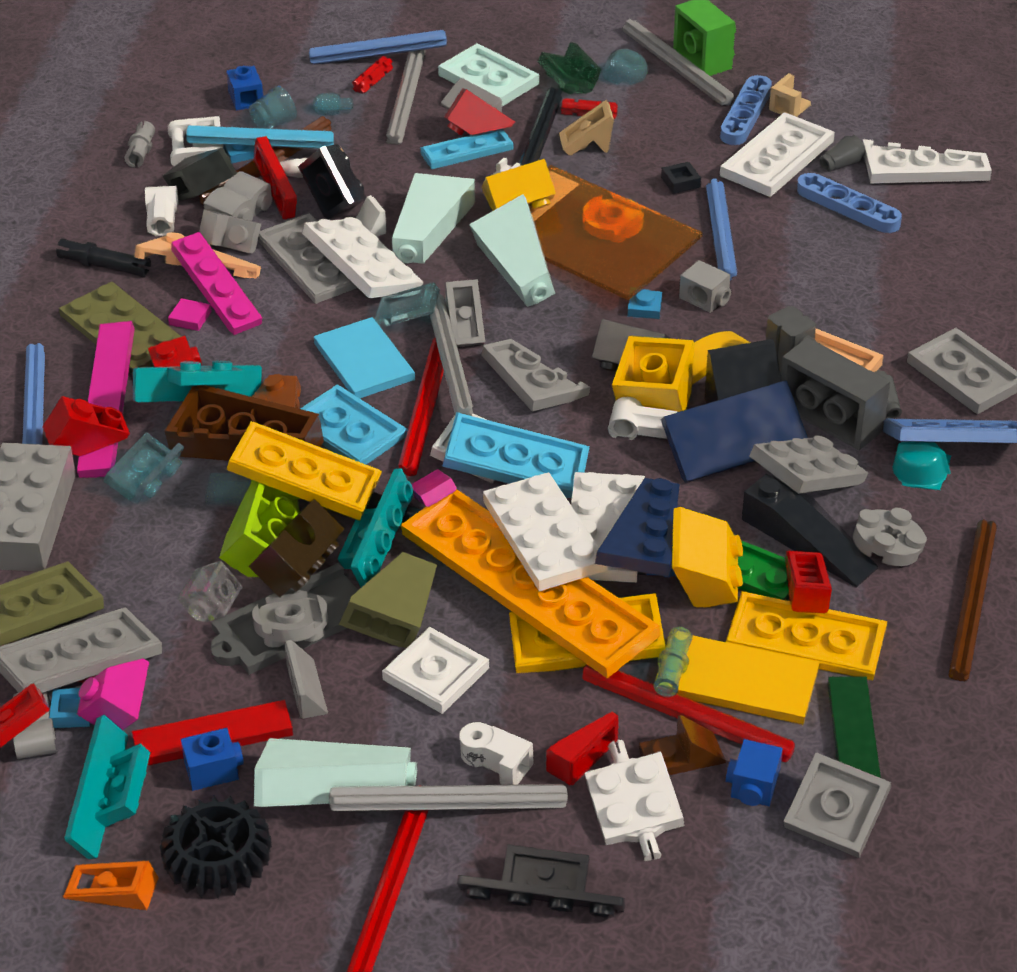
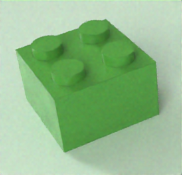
M691 0L675 5L673 49L709 76L732 69L734 35L736 33L735 21L709 0Z

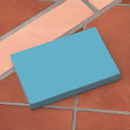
M373 317L314 336L315 346L347 390L358 398L415 380L414 370Z
M338 384L300 408L319 414L324 439L323 446L334 453L363 464H368L406 438L408 431L407 428Z

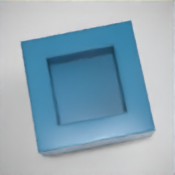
M223 145V149L229 156L231 163L254 159L255 146Z
M631 289L627 317L660 319L662 292L648 289Z
M80 688L53 689L49 719L52 718L54 728L90 727V722L77 715L80 697L78 696Z

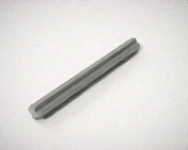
M632 19L626 20V24L623 26L624 33L720 105L731 104V101L734 99V94L637 21Z
M425 50L408 52L386 134L388 144L399 145L403 141Z
M439 293L435 296L429 295L427 307L455 416L456 412L472 416L473 405L444 296Z
M563 784L333 787L329 793V805L332 811L564 808L568 800L567 788Z

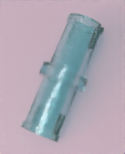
M675 627L670 630L666 648L662 650L658 658L659 671L654 683V689L658 694L665 697H672L677 694L681 675L688 668L689 658L687 654L693 636L685 628Z

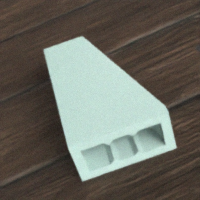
M414 174L392 236V250L398 259L404 263L424 264L474 205L475 179Z
M523 194L469 224L479 248L527 307L538 304L555 294L536 226L526 197Z
M269 738L254 768V806L329 804V793L333 787L415 786L417 762H410L411 748Z

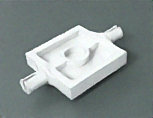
M617 740L619 753L615 741H612L608 745V749L614 763L610 766L584 772L605 843L610 845L625 841L639 842L645 861L652 860L649 847L654 859H659L661 853L655 838L665 831L684 826V818L662 753L658 752L636 759H629L624 741Z

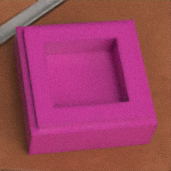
M181 298L168 317L169 325L199 331L211 313V304Z

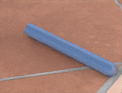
M444 30L316 47L309 50V58L311 64H322L445 47L447 45V37Z
M714 178L711 179V183L706 185L717 268L730 274V280H732V277L737 275V267L723 182H717V179Z
M30 343L26 347L22 444L42 445L45 352L44 346L40 343L36 345Z

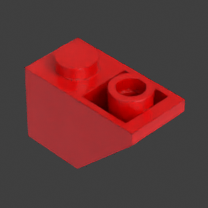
M61 396L42 426L49 445L71 446L72 454L77 456H83L127 439L130 435L122 412L113 407H102L91 404L83 399H72Z

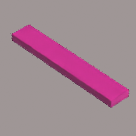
M132 321L100 324L88 396L89 403L102 407H113L122 412V414L135 331ZM118 442L79 456L77 466L79 478L114 476Z

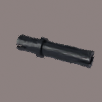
M61 238L57 244L58 246L69 248V251L56 249L58 258L79 261L83 266L87 267L97 265L145 277L149 270L140 268L138 265L151 267V259L148 257L139 259L134 257L135 255L97 247V244L92 242L82 244Z

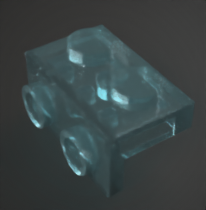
M146 432L110 469L103 481L129 501L136 504L145 496L151 499L163 484L160 479L165 474L171 478L181 466L183 461L179 457L184 446L178 443L170 450Z

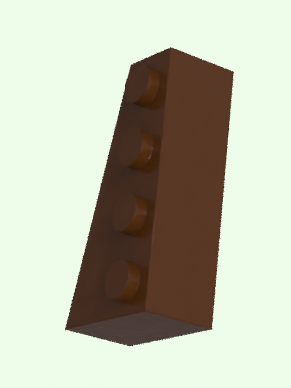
M207 385L192 386L165 429L171 456L225 461L230 460L251 421L321 447L324 439L318 413Z

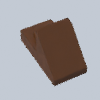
M682 715L678 716L677 735L639 743L641 757L658 752L662 753L669 775L726 763L714 733Z

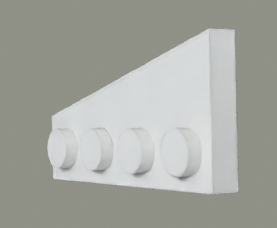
M863 139L865 147L864 160L871 184L990 181L992 170L986 153L947 149L943 154L937 153L931 147L919 146L918 150L900 149V143L888 142V147L874 146V140Z

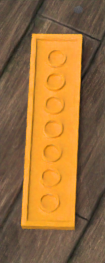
M457 489L430 507L423 508L401 524L403 536L606 678H609L660 637V625L588 577L538 591L490 512Z

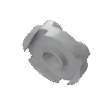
M897 507L891 511L882 509H864L860 511L852 535L855 545L862 553L871 557L873 552L883 557L881 563L892 566H906L916 562L919 555L923 552L927 537L921 527L911 520V513Z
M288 590L282 597H278L274 593L265 598L266 604L260 609L258 604L253 608L254 630L259 636L264 638V644L268 647H280L287 640L294 642L302 640L309 642L317 641L324 636L323 629L328 623L326 601L319 595H317V600L308 598L307 591L298 590L295 592L294 590Z

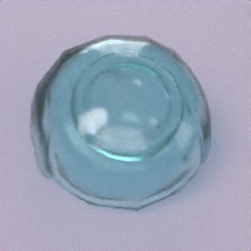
M618 49L608 56L602 75L605 80L615 85H619L623 81L634 85L645 79L648 73V66L645 58L638 52L630 49Z

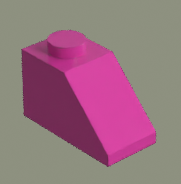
M142 658L107 667L94 678L89 677L82 684L78 693L80 703L77 715L95 725L98 717L105 715L122 730L137 721L149 661Z

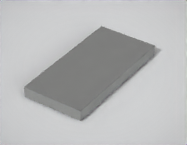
M310 213L259 232L258 242L315 304L358 288L302 234L306 222H318Z
M124 607L0 646V673L18 693L33 683L43 693L98 675L107 667L162 654V642Z

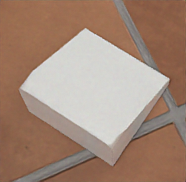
M371 195L367 196L356 219L360 220L362 225L375 236L386 234L385 210Z

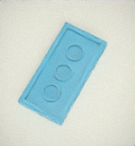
M456 412L442 467L508 484L549 472L565 497L572 498L575 472H585L590 446Z

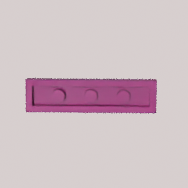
M200 232L172 241L171 251L233 335L262 324V316Z

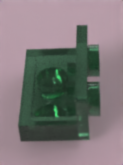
M570 42L564 56L541 52L537 61L546 70L545 74L559 84L558 88L568 94L592 92L601 73V68L574 42Z

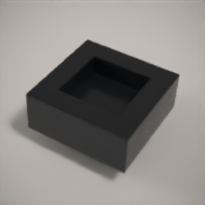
M690 162L661 168V178L673 194L701 188V177Z

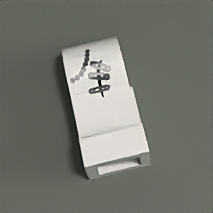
M474 722L464 726L459 733L461 758L470 766H483L499 773L501 785H518L534 764L533 743L497 727Z

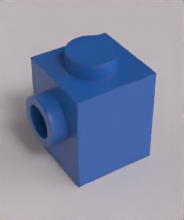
M239 66L236 69L226 70L228 91L236 110L264 106L262 82L255 66Z
M227 728L181 738L184 763L192 791L239 780L237 766L244 765L239 742H231Z
M744 739L738 759H730L727 769L726 782L732 783L731 797L739 799L742 803L750 806L758 804L770 806L780 773L783 748Z

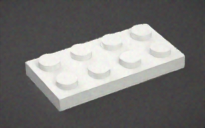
M784 112L720 166V176L771 197L834 142L835 132Z
M346 217L342 220L321 219L318 222H306L304 224L302 234L368 298L413 294L421 290L423 281L413 273L411 268L398 259L394 252L380 242L377 236L363 226L360 220Z
M549 472L483 491L485 506L538 591L607 571V566L595 564L599 546Z
M575 472L571 506L599 548L645 476ZM607 566V571L588 576V578L591 580L637 583L638 571Z

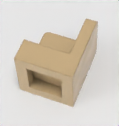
M787 74L771 87L769 110L781 115L786 112L797 117L811 105V101L801 97L802 92L793 89L794 75Z

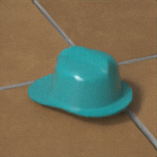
M904 441L897 446L892 466L893 472L898 480L902 482L903 486L940 490L947 474L951 473L949 463L952 456L946 454L935 442Z

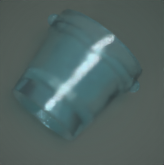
M279 85L269 89L268 93L249 107L254 123L264 129H271L285 122L289 123L297 117V110L292 98Z

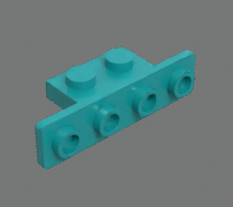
M183 361L180 362V366L136 367L133 369V400L136 402L184 401L193 385H207L252 397L261 386L262 367L260 365H233L231 361H212V366H201V362Z
M402 468L393 470L377 508L365 509L361 520L355 519L338 556V561L344 569H352L360 587H363L380 572L387 552L391 549L398 527L402 524L409 502L412 501L413 487L407 480Z
M105 715L96 719L64 837L67 843L87 859L98 857L105 827L121 820H126L136 814L151 753L141 744L125 750L128 735Z

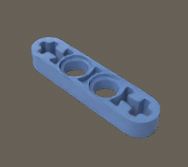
M756 75L746 80L721 125L720 138L724 143L740 145L746 141L770 97L772 81L768 77Z
M805 173L798 178L797 192L804 198L880 232H896L901 226L902 214L896 208L819 174ZM830 197H840L842 199H833ZM856 208H864L867 210H857Z

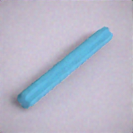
M194 125L188 126L186 131L187 142L198 144L255 146L257 137L266 136L272 147L320 149L324 146L334 145V134L331 131Z

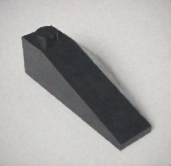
M765 474L744 491L742 520L793 551L821 553L826 570L857 588L878 569V565L869 556L862 553L855 545L853 539L814 498L806 493L798 494L780 479Z

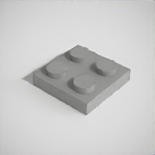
M815 753L783 821L784 827L860 858L889 794L891 782Z

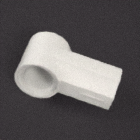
M177 186L145 187L148 233H152L155 236H166L167 233L174 231L175 213H178Z
M621 397L614 403L608 432L613 438L622 436L629 437V440L635 439L637 435L667 439L661 419L678 411L643 407L640 401L635 398Z

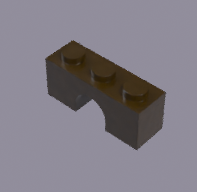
M313 499L248 567L278 597H282L290 588L297 592L326 561L325 559L340 545L336 539L344 531V528Z

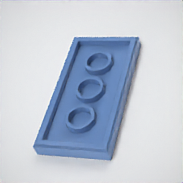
M886 418L883 425V432L899 441L1017 443V421Z

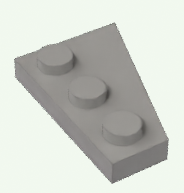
M513 339L483 345L482 357L531 411L569 403L589 395L590 386L583 382H579L576 385L567 379V372L558 367L552 370L540 363L541 357Z

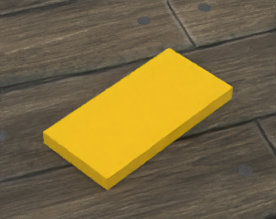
M252 421L232 454L226 469L311 502L315 499L322 507L359 521L382 473L379 469Z
M741 591L726 643L819 662V669L854 677H867L868 680H873L887 621L830 609L827 613L795 612L792 610L790 601Z
M656 593L619 598L660 625V637L630 661L667 656ZM509 612L516 673L557 671L586 666V663L515 613Z
M671 632L666 647L667 656H663L654 685L696 702L804 725L819 670V662L684 633Z

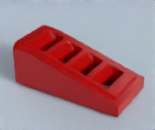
M786 551L785 562L792 610L795 612L827 613L832 588L823 555L817 552Z
M610 712L546 750V771L566 784L574 785L585 774L584 772H587L609 750L608 745L612 741L617 742L618 715Z

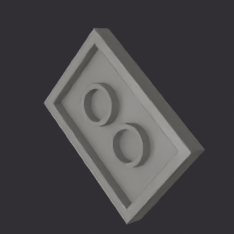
M954 328L908 352V364L977 415L1017 393V371L958 328Z
M822 436L754 444L749 457L798 494L856 486L863 483L868 475L866 470L857 465L858 461L855 458L842 454L833 447V443L829 439Z

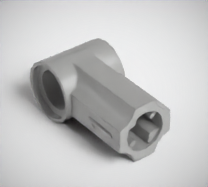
M46 691L42 694L49 706V698ZM50 711L13 738L18 760L57 753L54 741L56 737L52 718L49 719Z

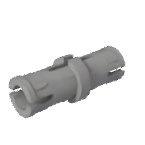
M145 121L144 125L142 122L138 123L136 132L130 136L128 146L130 147L124 157L126 164L130 167L135 168L136 163L140 167L144 162L146 153L150 152L152 147L150 142L155 133V127L152 123Z

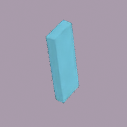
M498 129L421 147V155L429 167L435 169L513 150L514 147L503 129Z

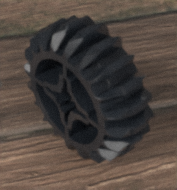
M215 795L211 802L203 803L197 799L194 808L183 805L181 815H171L170 826L163 827V840H161L160 845L163 868L167 874H170V879L174 885L182 884L186 894L196 887L197 893L202 899L208 889H213L214 895L219 899L222 893L221 889L228 887L229 891L235 895L237 883L240 882L243 886L250 888L252 877L261 878L263 866L269 864L272 841L269 835L268 824L265 819H261V814L257 808L249 809L245 800L235 805L231 796L224 802H219ZM247 840L244 847L236 853L235 851L240 848V843ZM191 842L192 846L185 850L187 845Z

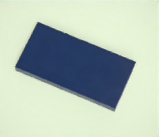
M787 380L670 414L661 419L684 483L756 462L749 457L754 444L787 441L793 438H808Z

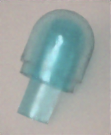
M321 93L314 98L313 109L319 115L340 114L339 110H353V98H341L340 94Z

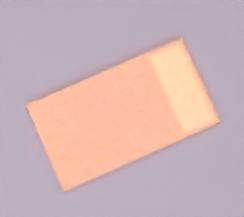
M552 165L547 167L556 192L554 198L550 199L551 204L533 210L532 205L529 206L546 262L628 301L703 237V233L697 229Z

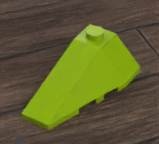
M252 480L226 534L219 558L247 577H258L248 566L279 536V533L290 521L300 513L298 502L300 498Z

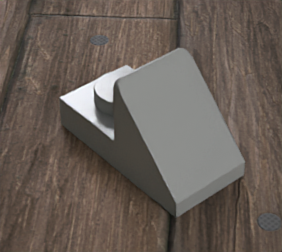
M204 209L199 232L210 245L223 246L253 254L256 250L261 223Z
M478 279L445 282V303L457 347L484 345L485 334Z

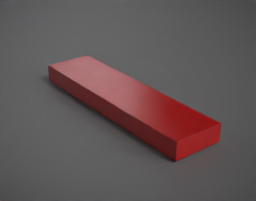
M281 700L132 731L134 746L141 744L151 752L147 765L149 766L182 759L181 738L227 728L231 742H239L240 746L268 741L269 738L278 739L293 736V727L286 702Z

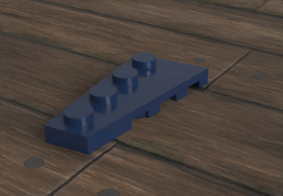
M644 478L598 549L595 564L669 577L673 546L674 508H677L680 484L662 478Z

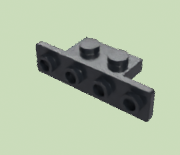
M507 844L502 881L458 875L457 880L460 890H466L465 896L476 900L489 901L491 894L507 896V903L519 906H531L532 900L548 902V908L555 911L572 912L573 905L590 908L589 914L606 918H613L615 911L624 912L625 900L623 897L585 892L590 856L584 854Z

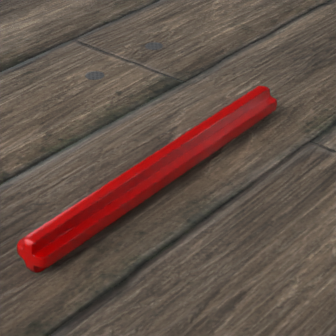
M435 338L431 343L398 464L405 476H415L417 474L444 372Z
M586 664L584 666L582 679L586 682L677 719L679 715H682L709 729L714 734L742 745L743 740L747 739L783 748L782 762H788L794 753L795 743L790 739L617 670L609 678H606Z
M405 810L346 972H372L429 810Z

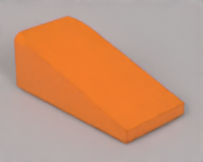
M149 861L75 865L63 898L147 910L159 877ZM82 874L95 875L90 888L76 889Z

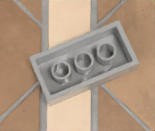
M2 443L0 447V570L38 572L46 569L76 476L71 446Z

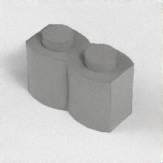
M237 172L235 176L227 180L223 187L217 188L206 198L204 209L252 221L253 217L259 212L266 211L271 206V184L244 172Z

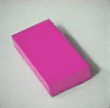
M438 469L412 484L413 497L426 507H430L457 489L452 478Z

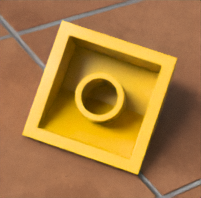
M545 159L487 176L481 187L492 211L522 194L526 197L528 205H532L533 210L550 205V199H553L556 195Z
M629 336L612 383L615 400L621 397H632L640 401L643 407L678 412L686 410L692 391L694 341Z
M683 507L674 508L672 569L693 606L706 608L738 602V587H741L743 584L742 572L738 565V557L743 555V547L739 535L733 534L726 521Z

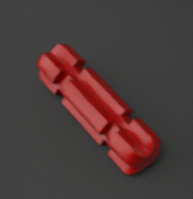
M385 56L380 57L352 82L353 90L359 93H366L371 88L370 86H374L385 76L384 73H389L393 69L392 59H387Z
M564 98L561 103V114L573 116V113H575L577 116H584L601 104L602 101L579 99L578 102H575V99ZM609 102L613 118L616 119L618 105L615 102Z

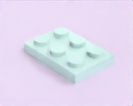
M478 43L438 66V74L442 78L454 84L460 78H464L499 97L502 100V106L539 84L538 73Z

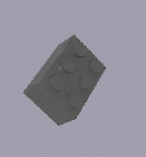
M808 337L782 357L781 381L787 380L801 419L859 451L883 432L891 381Z

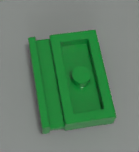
M742 541L743 555L738 557V565L742 572L743 584L738 588L749 593L788 601L789 589L785 558Z

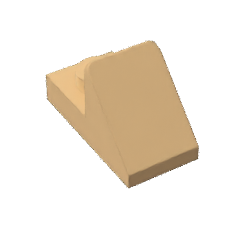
M607 100L559 132L562 148L568 155H573L577 151L585 149L593 140L605 153L608 152L614 118Z

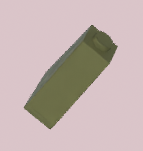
M402 552L351 596L339 625L392 645L407 648L414 641L421 627L437 564Z

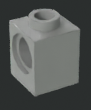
M698 260L680 275L679 298L711 313L719 305H726L730 299V274Z

